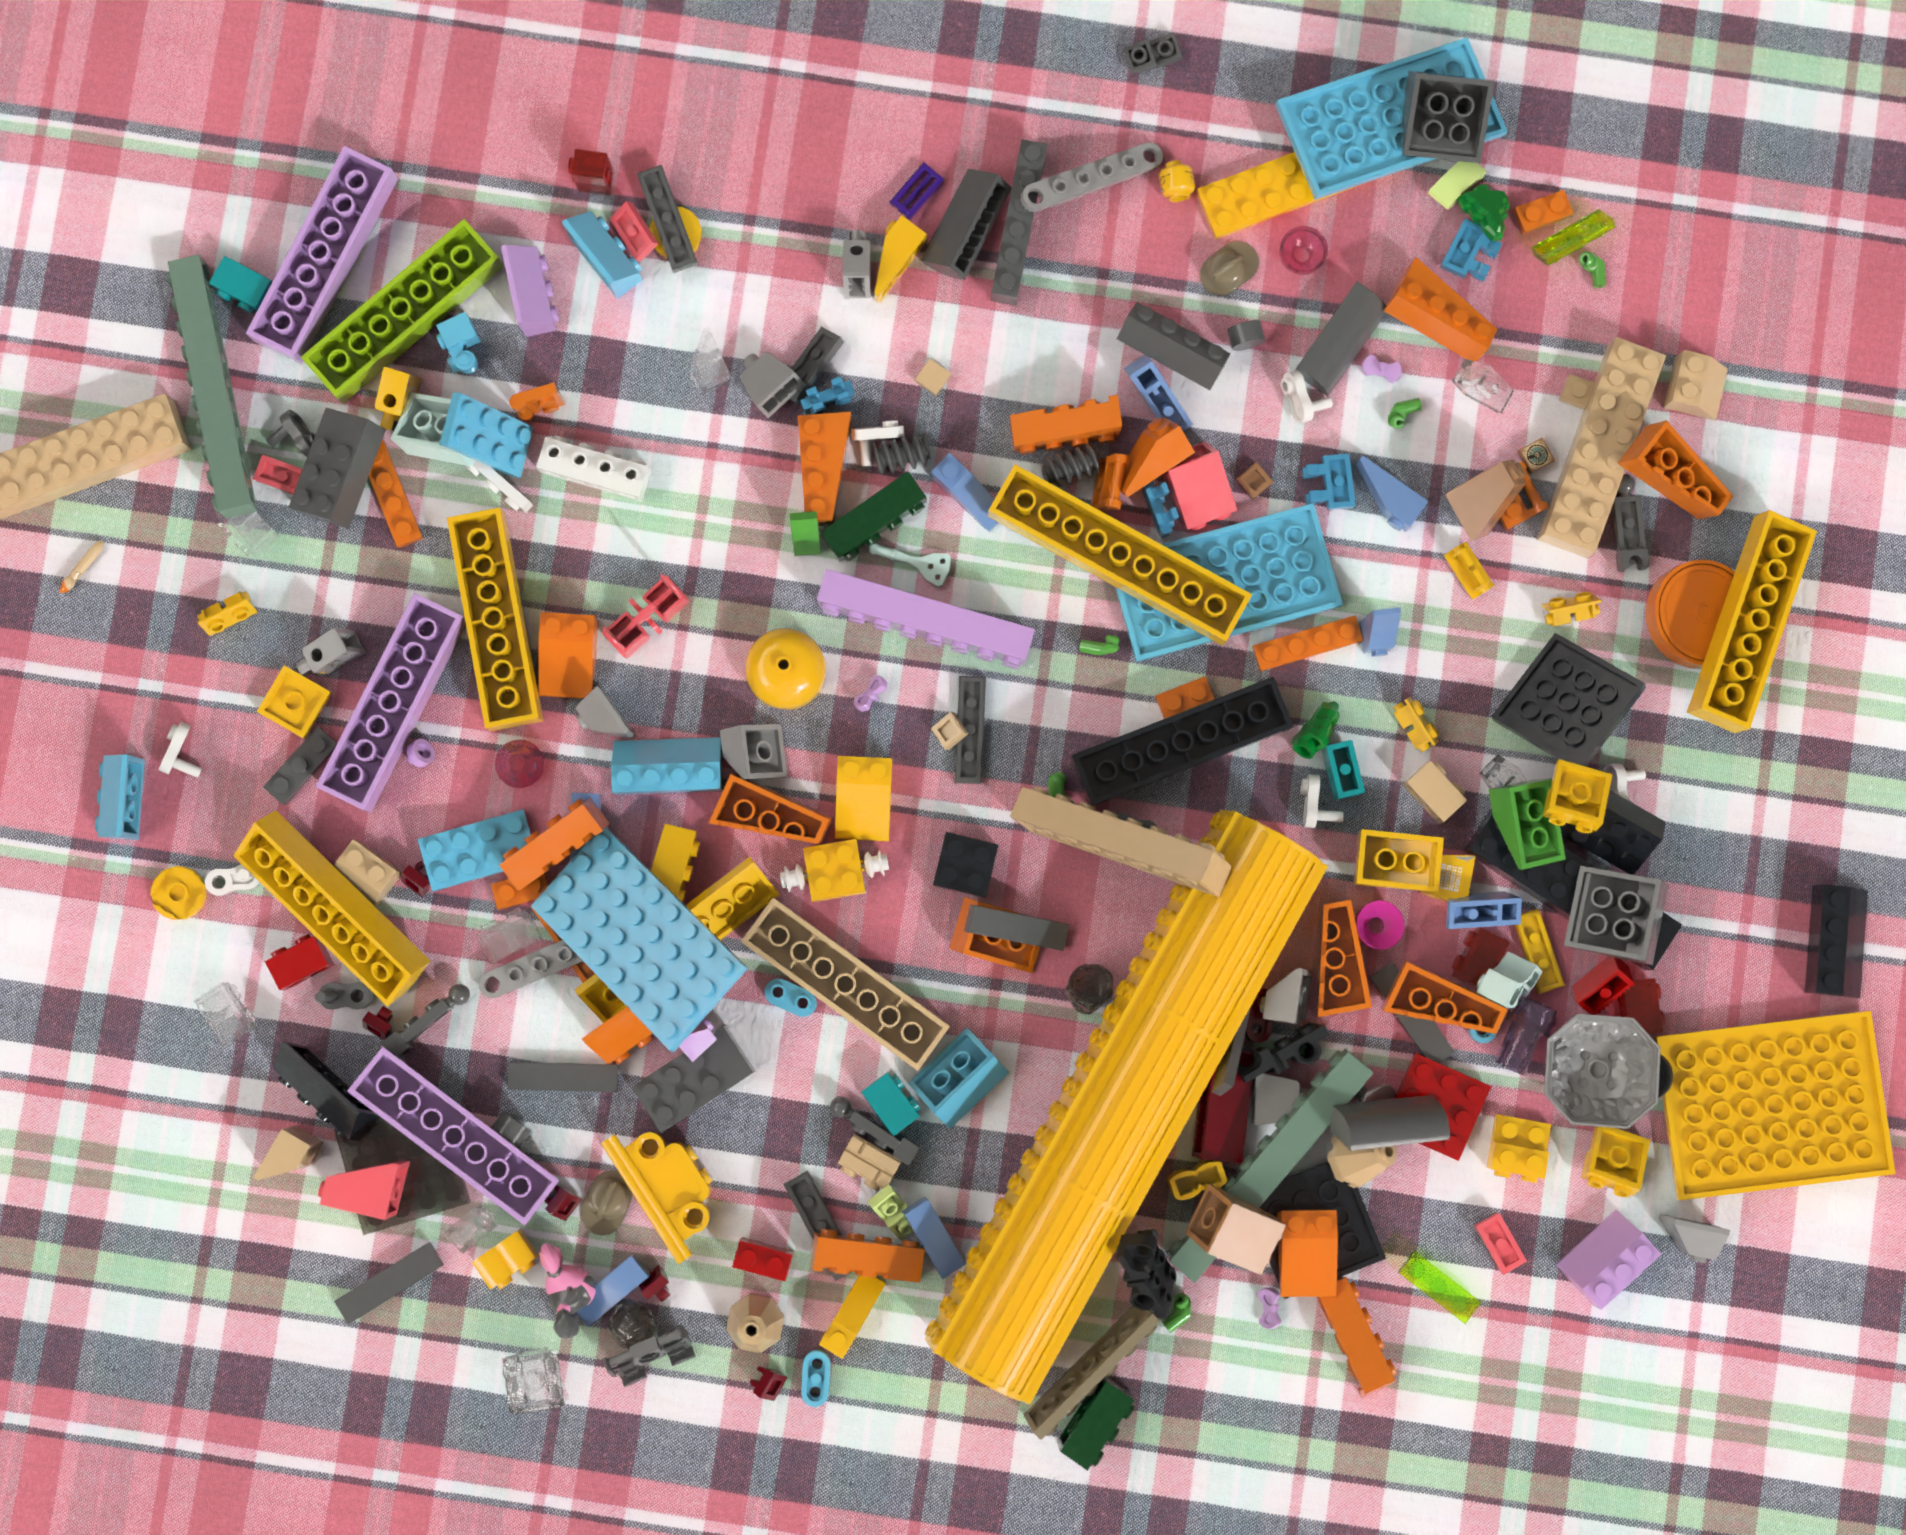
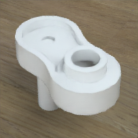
M1295 370L1284 374L1281 380V389L1289 399L1292 415L1297 423L1311 421L1315 411L1332 408L1333 403L1330 397L1311 402L1300 371Z
M898 420L882 421L883 426L851 429V439L860 440L862 466H872L870 439L904 437V425H898Z
M182 721L179 726L173 724L167 736L171 743L161 762L159 771L169 775L173 767L196 778L199 777L202 770L201 767L177 758L191 725Z
M1620 763L1608 764L1603 772L1612 774L1610 790L1628 801L1630 799L1627 791V781L1644 780L1646 777L1645 770L1626 771Z
M1308 774L1306 779L1301 780L1300 794L1305 795L1303 827L1315 828L1317 820L1343 822V812L1318 810L1320 776L1317 774Z
M242 864L231 869H214L205 878L206 889L215 896H224L236 890H252L260 883ZM218 878L225 880L226 883L223 888L216 887L215 882Z

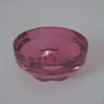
M1298 226L1288 231L1283 237L1279 249L1280 258L1283 265L1290 272L1298 275H1309L1320 269L1325 263L1328 256V244L1325 237L1317 229L1309 226ZM1298 248L1306 249L1309 253V259L1304 262L1296 260L1294 251Z
M518 739L506 743L498 751L495 758V769L498 777L506 785L513 788L522 789L534 785L544 771L545 761L541 750L527 740ZM514 755H521L525 759V765L521 770L515 771L510 767L509 762Z

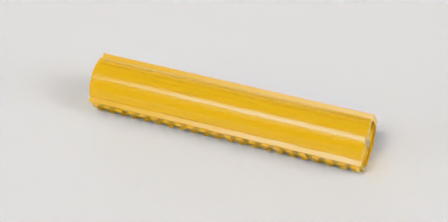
M1220 810L1219 813L1216 812L1209 822V827L1211 828L1206 837L1202 836L1197 843L1198 846L1200 842L1214 846L1216 848L1215 851L1225 856L1224 860L1232 866L1220 897L1182 884H1175L1171 889L1168 905L1159 911L1155 919L1157 924L1154 930L1148 932L1142 942L1144 948L1139 956L1136 955L1129 965L1130 973L1126 980H1121L1116 988V998L1112 1004L1109 1003L1104 1009L1101 1025L1090 1034L1088 1039L1090 1044L1087 1050L1081 1052L1076 1059V1069L1073 1075L1065 1079L1061 1087L1063 1092L1059 1100H1055L1048 1110L1049 1118L1045 1125L1042 1124L1037 1129L1034 1136L1035 1143L1031 1150L1027 1149L1023 1154L1020 1162L1022 1164L1017 1174L1014 1173L1010 1177L1007 1188H1009L1004 1198L1001 1197L996 1202L993 1209L995 1214L990 1223L986 1222L980 1232L981 1239L978 1245L970 1249L966 1257L967 1264L964 1270L956 1274L952 1283L954 1287L950 1295H946L942 1299L938 1308L940 1313L935 1321H930L925 1330V1340L934 1353L943 1357L972 1378L1016 1400L1031 1404L1118 1247L1121 1235H1124L1328 868L1326 864L1322 863L1315 855L1273 829L1243 816L1237 811Z

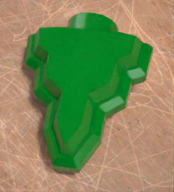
M1483 184L1458 197L1457 201L1462 211L1470 216L1473 223L1481 226L1485 236L1491 242L1501 241L1505 231L1503 221L1506 220L1508 216L1507 210L1510 207L1505 191L1491 190L1488 185Z
M1322 702L1313 716L1291 740L1290 743L1294 752L1303 758L1312 759L1316 752L1327 746L1330 741L1329 738L1333 733L1332 729L1340 717L1338 712L1339 704L1337 702Z

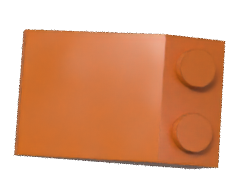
M1164 417L1163 419L1157 418L1147 425L1148 429L1141 433L1128 455L1129 463L1125 466L1121 487L1122 494L1129 497L1195 453L1178 424Z
M541 612L539 628V696L584 699L594 689L599 619L595 615Z
M964 897L949 949L1033 973L1040 946L964 931L970 904L1017 914L1021 913Z
M627 1006L583 1037L582 1040L607 1064L615 1061L619 1065L631 1056L628 1051L636 1046L641 1049L653 1041L651 1037L653 1033Z
M1337 1210L1278 1212L1277 1218L1286 1225L1283 1236L1278 1242L1280 1297H1336Z

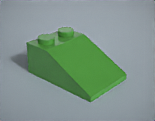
M1552 779L1528 780L1488 789L1493 818L1519 870L1565 860L1561 828L1550 823L1549 818L1543 816L1547 792L1551 788Z

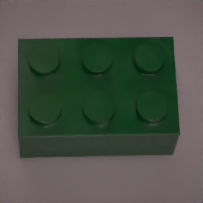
M1105 1376L1098 1383L1097 1389L1090 1396L1085 1397L1057 1439L1060 1452L1087 1471L1091 1465L1097 1466L1104 1454L1101 1450L1107 1441L1109 1443L1113 1442L1119 1432L1117 1426L1123 1418L1127 1420L1135 1408V1405H1133L1135 1400L1130 1390L1111 1377Z

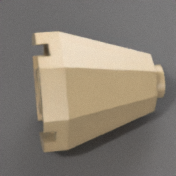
M1333 1136L1330 1143L1333 1144V1148L1331 1151H1328L1327 1156L1335 1179L1340 1182L1349 1183L1348 1186L1355 1188L1361 1187L1373 1180L1394 1164L1397 1150L1395 1146L1350 1151L1336 1136Z
M749 1293L730 1307L726 1331L738 1349L762 1353L781 1339L785 1315L772 1297ZM749 1325H754L757 1328V1331L755 1329H750Z

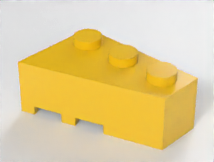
M665 824L651 871L684 903L686 881L690 882L693 872V866H691L692 858L697 857L700 842L697 841L696 831Z

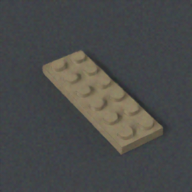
M1132 1306L1023 1414L1031 1430L1040 1440L1045 1436L1051 1435L1057 1429L1058 1423L1065 1416H1070L1077 1409L1078 1403L1085 1396H1090L1097 1389L1098 1383L1105 1376H1110L1117 1369V1364L1124 1357L1130 1356L1144 1337H1149L1154 1333L1160 1320L1151 1310H1140Z

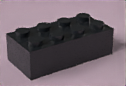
M1609 790L1603 824L1597 831L1582 833L1576 830V825L1569 823L1560 826L1563 837L1624 872L1634 875L1663 840L1666 822Z

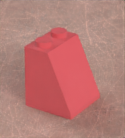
M1205 441L1192 446L1195 451L1194 454L1162 474L1181 524L1186 529L1191 530L1201 529L1206 526V522L1214 519L1217 521L1224 520L1231 516L1230 513L1237 511L1219 451Z
M401 1160L328 1176L326 1180H322L318 1190V1197H321L319 1205L383 1220L393 1217L398 1212L410 1161Z

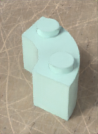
M1507 952L1505 957L1498 961L1495 968H1489L1486 975L1483 974L1479 978L1476 993L1506 1008H1513L1517 1006L1520 995L1526 997L1530 993L1543 971L1536 964L1511 952Z

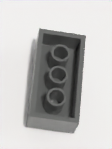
M325 408L288 508L306 517L349 529L386 429L369 419Z
M723 1026L713 1033L717 1040L693 1062L685 1053H682L632 1086L633 1091L660 1133L666 1131L756 1072L727 1026Z

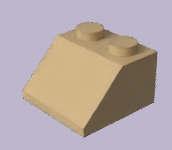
M1683 350L1674 359L1663 408L1715 421L1728 369L1711 356Z
M355 839L350 842L334 866L376 908L402 875L400 869L366 844Z
M297 1126L281 1129L253 1178L261 1180L301 1169L311 1164L314 1165L322 1155L323 1150L320 1148L324 1142Z

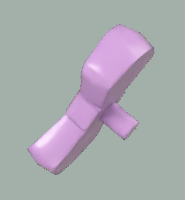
M1373 354L1366 357L1362 362V371L1365 376L1377 375L1384 377L1389 383L1396 382L1402 373L1399 362L1390 364L1379 362Z
M879 675L872 677L867 690L854 699L856 709L861 712L868 711L872 701H878L877 694L887 689V681Z
M1265 1287L1257 1293V1296L1264 1304V1313L1259 1319V1324L1271 1330L1281 1324V1319L1277 1313L1279 1309L1277 1302L1280 1293L1272 1287Z

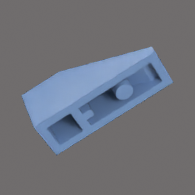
M1142 355L1124 368L1156 418L1163 419L1165 417L1178 424L1182 431L1193 425L1148 356Z
M949 453L931 471V479L985 530L990 532L998 523L988 517V510L994 498L970 471Z
M1362 455L1355 465L1383 517L1388 519L1387 523L1395 530L1401 531L1402 529L1406 532L1429 501Z
M1400 607L1373 610L1359 622L1363 638V654L1371 653L1372 657L1388 655L1387 651L1395 647L1401 616Z
M1501 891L1478 893L1447 901L1446 928L1459 929L1520 925L1522 898Z

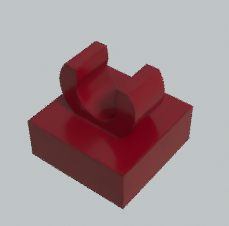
M422 861L418 862L414 868L408 865L401 876V882L421 898L429 891L430 887L428 875H422L419 872L424 867V862Z
M385 1006L379 1010L377 1015L368 1011L362 1019L363 1028L385 1040L392 1034V1026L389 1024L393 1017L391 1015L392 1011Z
M556 1185L554 1190L557 1191V1194L554 1198L546 1197L544 1200L548 1204L545 1210L552 1216L566 1221L583 1199L576 1193Z
M658 1265L649 1272L651 1275L639 1284V1289L647 1300L656 1295L663 1302L671 1294L666 1286L669 1283L667 1274Z
M758 1366L757 1370L762 1373V1377L759 1381L750 1380V1384L755 1387L753 1393L759 1398L775 1401L788 1377L780 1371Z

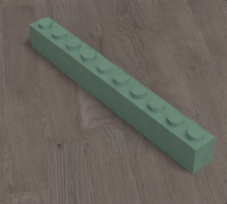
M199 254L168 261L169 272H166L169 286L174 291L171 302L179 316V321H176V327L184 341V346H181L183 358L186 362L188 361L189 365L186 376L189 385L193 386L194 395L191 396V401L195 411H198L200 419L196 421L200 436H203L205 445L201 446L205 461H208L210 470L206 474L210 486L214 488L215 495L212 496L213 507L216 512L222 514L226 519L257 512L258 509L213 290L209 284L210 276L207 263Z
M1346 1048L1342 1052L1339 1050L1335 1052L1328 1061L1330 1064L1329 1068L1324 1073L1320 1071L1310 1083L1312 1088L1306 1094L1302 1092L1292 1104L1295 1108L1289 1115L1284 1113L1275 1123L1277 1129L1271 1136L1266 1134L1257 1145L1259 1150L1253 1157L1248 1155L1239 1166L1241 1171L1235 1178L1230 1176L1227 1179V1183L1221 1189L1259 1208L1331 1124L1333 1105L1348 1104L1372 1076V1070ZM1187 1234L1182 1240L1179 1238L1175 1240L1168 1250L1170 1252L1168 1256L1169 1262L1194 1283L1217 1258L1204 1251Z

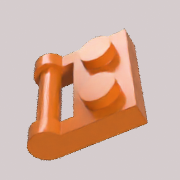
M554 382L514 394L509 400L511 408L517 411L518 417L524 422L532 420L534 414L543 411L545 414L558 411L560 406L565 405L562 394Z
M1116 453L1099 459L1100 475L1097 472L1091 502L1092 507L1101 512L1120 510L1122 501L1119 498L1125 466L1129 463L1128 455Z
M1524 461L1520 462L1526 473V476L1523 477L1526 482L1523 489L1533 507L1527 510L1518 494L1499 519L1505 531L1549 508L1546 500L1543 501L1530 479L1526 471L1528 467Z

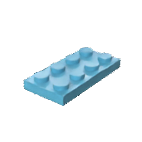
M453 392L439 445L511 477L521 478L534 427L462 393Z
M524 809L417 839L432 892L504 872L499 866L505 860L502 855L514 846L518 850L527 844L524 839L531 835Z

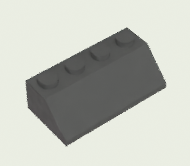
M1136 302L1128 314L1117 337V340L1208 390H1211L1231 354L1223 350L1219 345L1203 339L1197 333L1176 324L1175 321L1165 318L1150 307Z

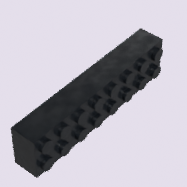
M1271 677L1073 754L1070 759L1088 804L1096 806L1288 731L1294 726L1275 679Z
M1490 808L1463 850L1467 854L1475 856L1476 860L1567 920L1570 917L1580 866L1596 868L1564 847L1565 860L1519 870L1493 818L1492 808ZM1663 912L1653 965L1631 962L1643 970H1654L1682 924Z

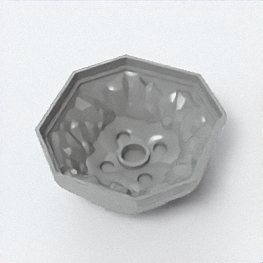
M1575 1014L1547 1039L1544 1095L1571 1125L1629 1129L1658 1104L1661 1047L1634 1018Z

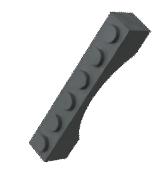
M1021 139L992 286L991 301L1017 306L1034 217L1032 211L1029 212V210L1024 209L1025 207L1021 205L1020 196L1027 185L1042 179L1048 144ZM1033 191L1028 193V198L1035 204L1038 194Z

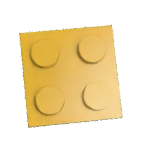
M284 665L256 712L306 739L333 693Z

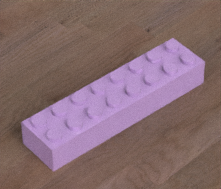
M346 146L342 148L246 332L254 342L302 365L303 360L301 356L312 346L398 181V177L392 168Z
M829 569L825 570L817 597L819 608L826 615L838 617L839 614L848 616L849 621L861 625L864 624V621L874 624L875 629L889 632L890 628L900 631V636L909 639H915L916 636L926 639L925 643L941 647L942 643L952 646L951 650L961 654H967V651L978 654L977 658L992 662L993 658L1002 660L1004 666L1013 669L1025 666L1035 629Z
M416 593L413 594L315 787L353 806L372 813L466 627V621L462 615Z
M384 1047L379 1050L347 1090V1092L523 1225L527 1224L560 1181Z

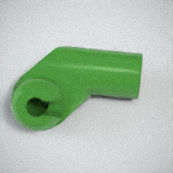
M1583 252L1579 256V263L1586 271L1592 274L1593 288L1606 287L1604 261L1592 252Z
M1420 398L1395 403L1388 415L1389 425L1395 429L1402 428L1409 413L1422 410Z
M1107 635L1105 643L1082 639L1079 650L1082 653L1098 656L1116 653L1119 649L1118 643L1120 640L1117 636Z
M1055 772L1049 777V796L1056 797V794H1060L1069 798L1064 794V783L1067 781L1064 773Z
M1178 1293L1174 1296L1173 1314L1162 1322L1170 1333L1190 1319L1191 1300L1184 1293Z

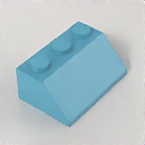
M589 211L562 221L570 240L617 299L642 281L639 273L642 268L633 257L628 259L623 253L626 249L617 236L612 239L607 232L610 228L601 216L596 218Z
M124 754L104 756L103 762L100 763L99 767L102 785L97 793V803L100 805L99 816L95 820V830L98 832V837L139 840L145 759Z
M965 1028L908 1084L932 1112L951 1129L1009 1071L968 1028Z

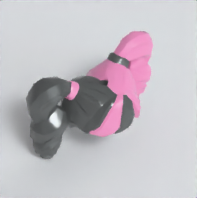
M545 1243L541 1246L539 1257L542 1266L547 1270L545 1288L548 1294V1301L552 1309L557 1312L553 1329L560 1338H571L579 1332V1322L573 1314L589 1305L596 1293L595 1282L591 1276H588L589 1272L587 1270L584 1271L583 1268L572 1265H562L563 1257L561 1250L556 1246ZM569 1286L572 1287V1291H568Z

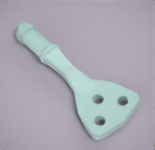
M874 543L868 548L869 552L874 556L891 559V561L906 562L916 567L927 581L937 587H941L944 584L950 571L951 557L949 554L932 553L923 557H914L899 552L896 548L892 549L879 545V543ZM942 559L946 561L944 564L940 563ZM930 564L934 565L933 569H929L928 566ZM937 575L941 577L939 580L935 579Z

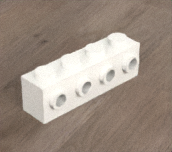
M554 436L553 439L545 437L536 466L540 473L642 502L651 474V470L646 466L645 461L637 458H631L630 461L621 459L620 454L605 450V453L594 451L595 447L584 443H579V446L569 444L568 439L560 436Z

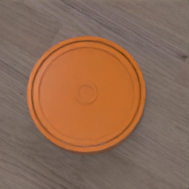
M1692 560L1671 568L1658 578L1649 592L1645 615L1649 634L1663 655L1683 667L1702 669L1735 571L1716 561Z

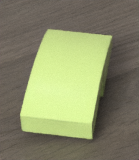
M1459 161L1436 182L1428 194L1448 210L1458 202V197L1464 195L1469 188L1484 177L1486 170L1478 163Z
M889 1184L867 1201L900 1240L913 1232V1229L902 1213V1210L907 1208L908 1205Z

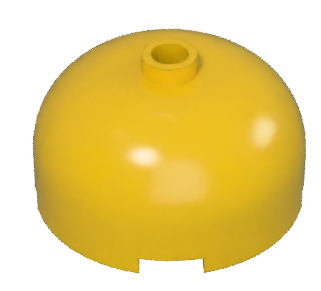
M780 628L763 634L754 642L747 654L745 674L750 689L761 702L773 708L793 710L807 705L820 693L826 677V662L819 645L809 635L796 629ZM782 660L789 663L787 669L782 670L779 668V663Z

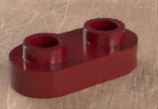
M1260 988L1251 1005L1245 1037L1248 1040L1257 1043L1264 1042L1270 1037L1274 1021L1263 1019V1013H1260V1007L1257 1005L1259 997H1266L1268 989ZM1254 1024H1257L1259 1026V1030L1257 1033H1254L1252 1031V1027Z

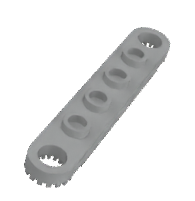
M1144 143L1027 185L1020 196L1021 205L1025 207L1024 209L1029 210V212L1035 213L1155 170L1163 161V152L1154 143ZM1143 152H1152L1151 154H1154L1155 162L1150 163L1146 161ZM1037 192L1039 197H1041V202L1038 204L1032 203L1028 198V193Z
M561 940L486 972L479 980V989L485 997L497 998L578 964L583 960ZM490 977H495L500 982L497 992L491 991L487 987Z

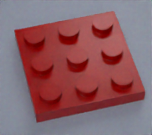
M1414 1052L1394 1099L1425 1095L1434 1097L1446 1112L1450 1129L1449 1140L1418 1144L1459 1161L1491 1086Z

